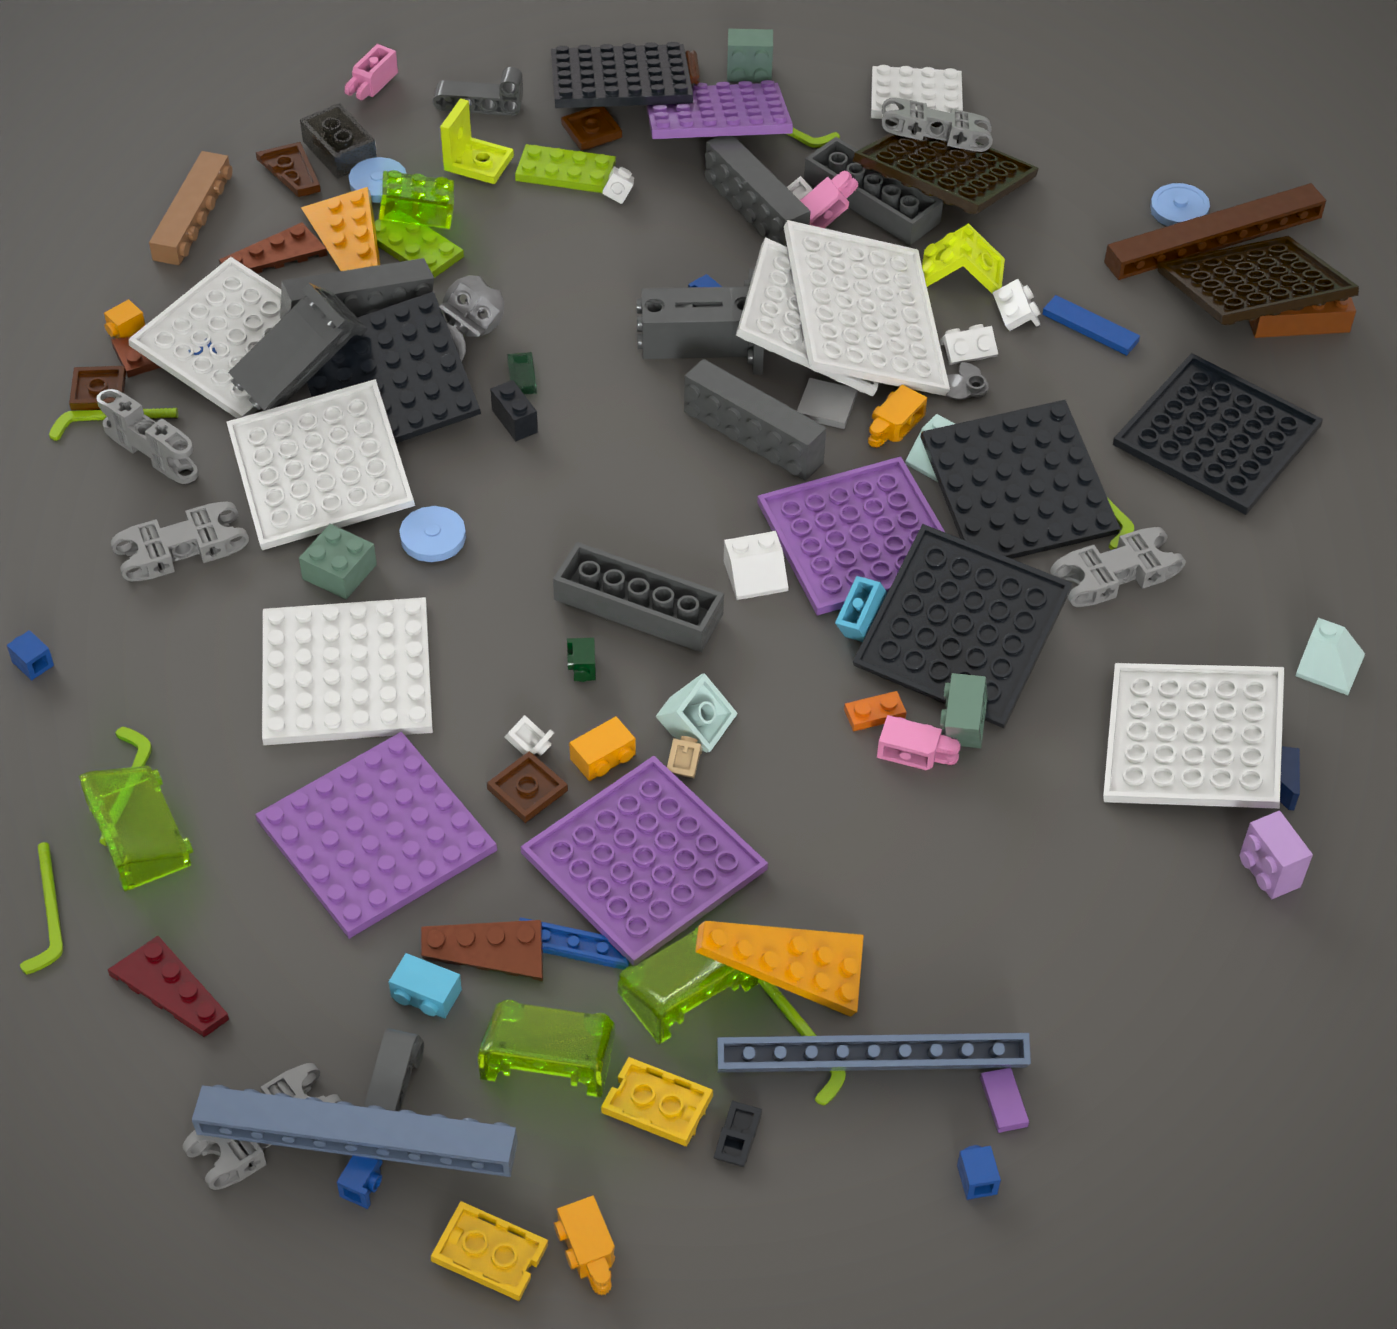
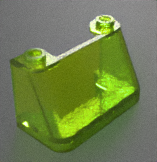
M150 766L89 771L78 775L86 803L94 815L105 840L112 862L118 871L119 880L124 892L191 866L189 854L193 853L191 843L188 837L182 838L159 787L163 785L158 769L152 770Z
M698 927L692 933L638 965L627 967L619 975L620 979L617 984L619 995L658 1044L671 1038L669 1028L675 1021L678 1024L683 1023L686 1012L729 986L735 991L739 989L740 984L745 991H748L758 985V978L696 953Z
M514 1000L499 1002L495 1005L478 1052L480 1079L496 1081L497 1073L503 1071L505 1076H510L511 1069L569 1077L571 1078L572 1086H577L579 1081L587 1087V1095L602 1097L615 1037V1023L608 1015L603 1013L588 1014L520 1004Z

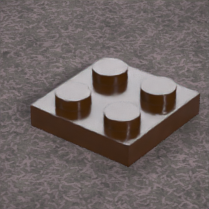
M591 107L561 117L562 126L581 151L622 138L621 128L605 107Z
M125 366L74 367L69 401L71 410L100 409L96 399L97 395L107 389H115L124 393ZM108 397L105 398L103 401L106 403H111L115 400V398Z
M528 751L488 781L487 790L526 823L568 791V784L534 754Z

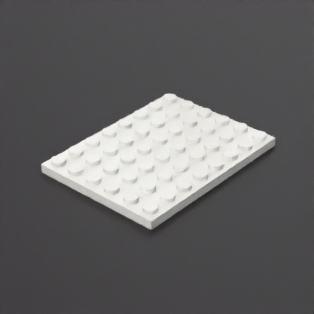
M787 220L784 225V232L809 367L819 371L899 387L904 385L913 390L946 396L950 387L919 251L909 247Z

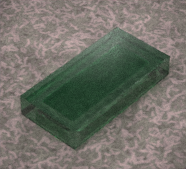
M532 352L507 354L510 380L516 383L524 395L537 394Z

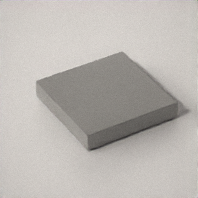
M809 378L797 412L819 424L845 429L858 390L844 385Z

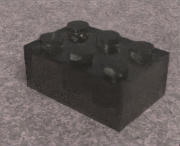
M341 103L300 119L303 142L337 179L350 174L351 169L357 163L377 157L375 139Z

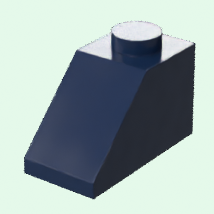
M1282 746L1280 803L1288 810L1294 811L1300 795V748Z

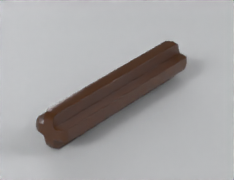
M687 50L685 54L691 85L693 83L698 85L700 83L697 53L694 50L692 52Z

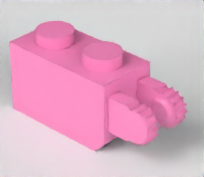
M376 44L354 65L352 70L353 77L345 86V94L351 96L356 92V98L359 100H363L367 96L374 97L398 73L396 51Z
M848 171L840 172L832 180L827 177L800 200L811 211L810 225L826 228L848 209L849 201L847 198L856 191L859 184Z
M887 715L878 743L877 758L928 770L933 767L934 762L951 766L955 765L959 759L958 753L961 744L956 739L941 735L942 729Z

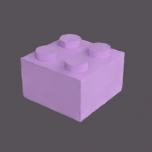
M1279 810L1250 822L1239 856L1244 867L1249 869L1255 876L1260 889L1266 891L1272 900L1301 887L1313 854Z

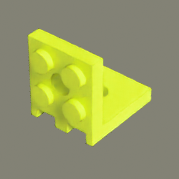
M460 98L440 126L445 171L495 184L514 157V150L512 148L471 137L468 100Z
M968 223L957 231L948 233L943 239L935 244L928 245L924 249L922 269L926 286H930L964 266L992 293L1002 288L1005 258Z

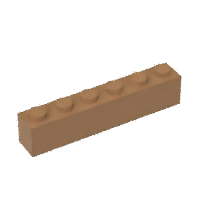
M201 151L149 241L153 261L180 266L184 257L188 256L190 246L193 241L197 240L200 228L206 224L209 212L214 209L218 196L222 195L227 180H230L232 177L233 169L229 164L228 155Z

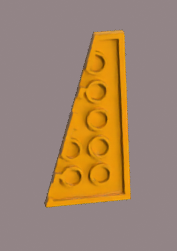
M368 187L301 207L340 271L380 265L372 199Z
M704 921L699 925L696 953L851 1017L857 1013L864 935Z

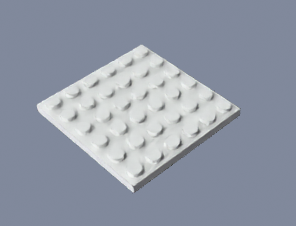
M765 237L761 245L736 336L810 368L788 248ZM812 369L870 396H874L878 388L879 382Z
M230 257L130 337L129 346L235 418L251 415L258 409L249 401L251 396L245 390L240 391L231 382L233 377L228 372L281 320V289ZM203 346V352L199 355H194V353L199 352L201 350L200 347Z
M376 379L227 421L262 550L320 534L329 524L341 528L415 506Z
M426 597L263 609V745L394 736L400 732L404 735L433 733Z
M1115 663L1103 795L1104 802L1280 809L1284 667Z

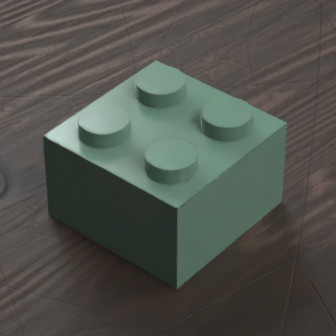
M728 29L727 82L750 81L761 83L764 80H772L773 29Z
M329 524L299 557L303 580L346 600L377 565L374 543L332 524Z
M952 673L951 683L946 682L944 689L946 709H942L940 725L942 726V735L956 739L961 744L960 746L981 748L988 700L986 677Z

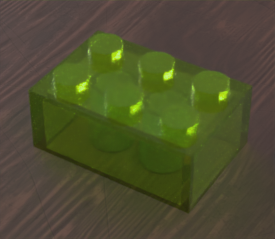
M396 170L383 171L379 220L450 229L454 207V180H449L445 177H425L422 174H403Z

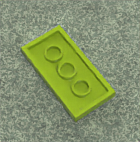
M526 144L515 173V180L602 193L609 180V174L616 165V156Z
M395 207L375 221L379 248L400 262L424 258L434 278L464 257L463 249L398 207Z

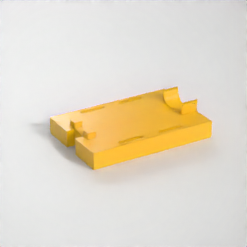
M628 1057L618 1075L620 1086L618 1089L611 1088L601 1106V1111L605 1115L687 1147L692 1136H695L701 1117L703 1115L706 1116L705 1111L713 1098V1089Z
M460 1201L431 1255V1262L520 1301L531 1280V1273L527 1271L531 1265L537 1268L548 1246V1240Z

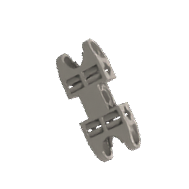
M889 98L883 102L882 126L889 133L917 140H923V136L947 141V146L984 152L992 145L991 123L984 116L951 109L950 113L927 108V103L902 98ZM889 104H895L899 110L886 111L885 108ZM889 119L897 123V125L888 126L885 121ZM934 122L942 123L940 127H933L931 124ZM985 123L988 128L985 130V128H981L977 124ZM987 137L989 139L985 145H978L975 141L979 138Z
M107 389L97 395L98 407L107 416L103 420L104 431L111 439L133 454L138 450L151 458L153 468L178 483L188 484L197 479L199 475L197 466L189 458L193 452L192 442L189 437L162 418L158 422L144 415L141 404L118 390ZM108 397L115 398V400L111 403H106L103 401L105 398ZM185 469L192 471V473L187 476H182L179 474L182 470Z
M231 502L210 503L186 510L187 521L160 528L157 519L117 533L111 540L113 552L118 555L126 554L131 556L120 567L123 578L131 582L149 580L175 572L173 562L200 554L203 563L229 556L243 549L249 541L246 530L239 527H228L229 523H232L238 517L236 506ZM231 510V513L220 516L222 512ZM197 513H200L202 520L199 519ZM146 528L149 529L151 535L148 536ZM243 536V537H242L240 540H238V541H235V542L230 541V540H232V539H234V538ZM122 541H130L125 545L117 546ZM158 563L161 564L163 570H160ZM139 568V569H138L137 571H135V572H131V573L127 572V571L130 570V569Z
M1151 527L1120 536L1117 549L1101 554L1095 545L1072 551L1058 559L1051 567L1050 573L1064 580L1077 583L1078 586L1070 591L1068 600L1075 607H1084L1116 598L1119 585L1136 580L1142 589L1162 583L1177 575L1185 566L1186 560L1179 553L1173 554V552L1167 553L1158 550L1157 548L1166 542L1168 535L1161 527Z
M306 1063L285 1071L260 1088L263 1094L275 1095L276 1093H284L293 1098L306 1099L310 1097L307 1096V1093L312 1089L311 1085L320 1077V1071L315 1064ZM337 1094L327 1097L324 1095L315 1097L323 1102L337 1103L342 1101ZM194 1130L184 1141L183 1150L188 1157H196L200 1154L203 1156L207 1154L220 1156L214 1163L215 1167L205 1177V1182L210 1189L219 1190L242 1181L267 1165L263 1150L271 1145L197 1135Z

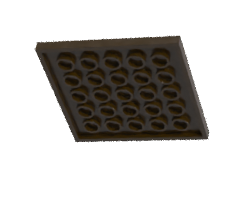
M934 123L931 124L933 127H940ZM892 133L856 151L853 161L861 164V167L878 171L883 177L901 181V184L906 187L917 188L923 194L938 197L945 204L961 207L964 212L969 214H978L1037 176L1039 169L991 147L984 152L970 151L947 146V141L925 136H923V140H917Z
M1290 236L1158 262V272L1222 325H1233L1235 322L1242 320H1256L1258 317L1265 315H1279L1281 312L1288 310L1299 311L1304 307L1312 305L1322 306L1326 302L1335 300L1345 301L1349 297L1359 295L1358 285Z

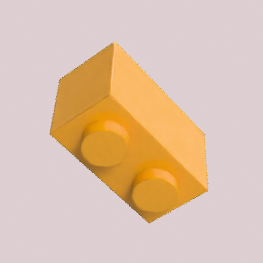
M616 716L569 742L570 760L588 781L604 776L610 769L621 763L628 762L636 755V738Z

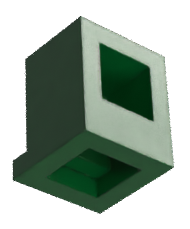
M567 638L568 670H573L574 681L596 680L594 638Z

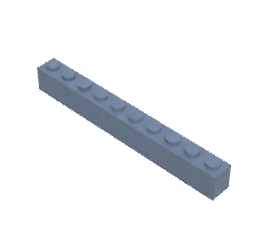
M1029 1033L718 1037L716 1041L717 1073L1026 1068L1031 1064Z
M202 1085L192 1117L197 1135L511 1177L518 1144L516 1127H511L502 1122L487 1124L480 1123L472 1118L457 1120L447 1118L441 1114L427 1116L416 1114L410 1110H400L399 1112L385 1110L380 1106L374 1105L368 1108L354 1106L345 1101L330 1103L323 1102L315 1097L300 1099L293 1098L284 1093L270 1095L260 1093L254 1089H245L244 1091L233 1090L223 1085H214L212 1087Z

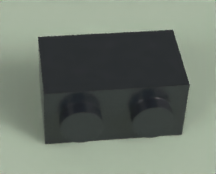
M513 380L490 389L492 411L515 442L538 433L537 411Z

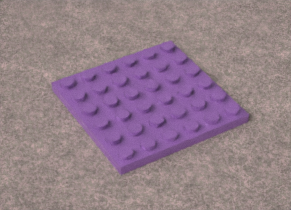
M764 80L759 84L741 81L739 84L730 85L728 82H718L716 85L707 86L706 83H699L692 86L693 103L646 105L652 139L793 133V124L778 83L772 80Z
M901 456L758 495L757 503L771 530L776 531L782 550L817 616L842 609L856 576L881 582L888 593L922 524L945 532Z
M402 732L255 814L257 822L349 939L497 851V844Z
M655 756L640 764L521 846V854L634 967L768 870V862Z

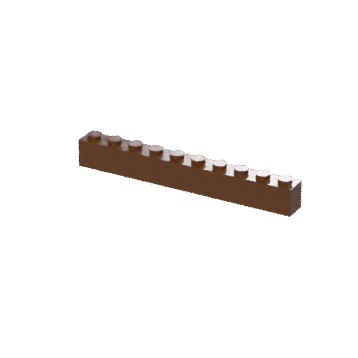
M1312 183L1107 244L1104 263L1114 276L1121 280L1157 269L1158 262L1216 251L1322 218L1327 200Z

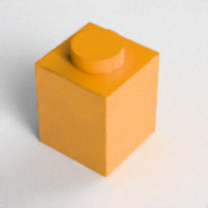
M129 299L104 312L106 320L104 327L107 333L116 339L132 337L145 326L143 312Z

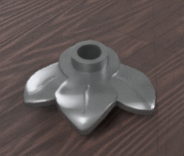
M961 362L959 374L947 375L950 390L946 396L951 399L964 400L969 397H982L988 392L989 384L986 378L981 375L979 368L970 363Z

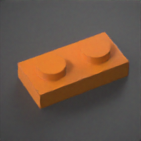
M897 691L845 703L844 706L845 714L853 731L885 724L887 715L906 719V710Z

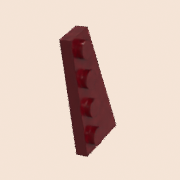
M156 936L107 969L109 976L117 981L121 980L128 985L129 989L138 995L141 993L150 999L152 1004L161 1010L164 1008L173 1014L175 1019L203 1037H206L229 1020L228 1013L159 936Z

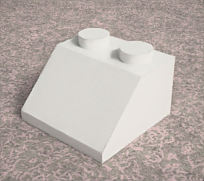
M776 531L724 540L723 561L736 600L788 591L783 550Z

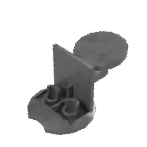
M468 275L457 279L448 288L443 303L439 306L443 310L448 322L446 324L461 362L466 354L464 336L480 337L490 333L499 325L504 314V300L500 290L487 286L481 276ZM465 294L467 296L466 303L460 301V295ZM486 310L488 312V316L486 318H482L480 316V313L483 314Z

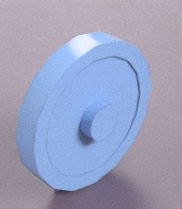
M376 157L357 163L349 174L351 192L368 187L372 202L374 203L387 202L399 197L405 191L408 184L405 168L399 162L390 158Z
M1171 183L1160 187L1154 192L1150 208L1151 214L1158 222L1165 226H1170L1209 214L1210 203L1206 194L1197 187L1184 183Z
M439 506L422 507L411 512L402 521L399 530L401 545L406 553L419 561L425 562L444 561L455 556L463 548L466 540V530L462 518L456 512Z

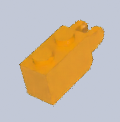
M901 385L895 392L892 391L886 401L881 406H877L873 411V422L869 427L871 434L868 437L869 445L877 448L882 446L887 440L892 442L901 441L925 416L927 397L904 385Z
M593 1195L557 1208L558 1221L554 1222V1228L559 1241L565 1240L568 1250L565 1251V1255L571 1270L576 1268L581 1279L588 1277L594 1292L602 1296L609 1293L612 1287L611 1271H609V1268L612 1267L615 1261V1245Z

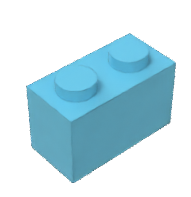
M856 576L835 622L845 637L863 642L887 595V591L881 582Z
M405 953L389 980L391 997L396 1002L402 1005H412L429 1016L437 1015L444 1019L462 991L460 974Z

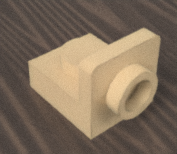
M681 736L680 740L673 738L667 768L674 775L695 779L699 756L703 750L702 745L697 743V739L688 736Z

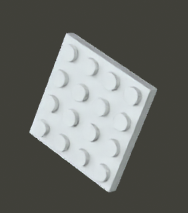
M873 66L871 118L882 119V105L889 98H902L927 103V108L949 113L951 109L963 111L962 71L952 68L937 70L931 67L918 69L909 66ZM889 104L885 108L886 111L899 110L895 104Z

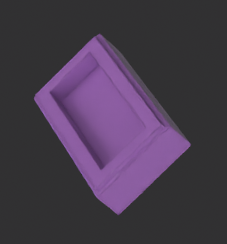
M1011 1067L981 1073L980 1080L998 1133L1028 1127L1029 1119Z

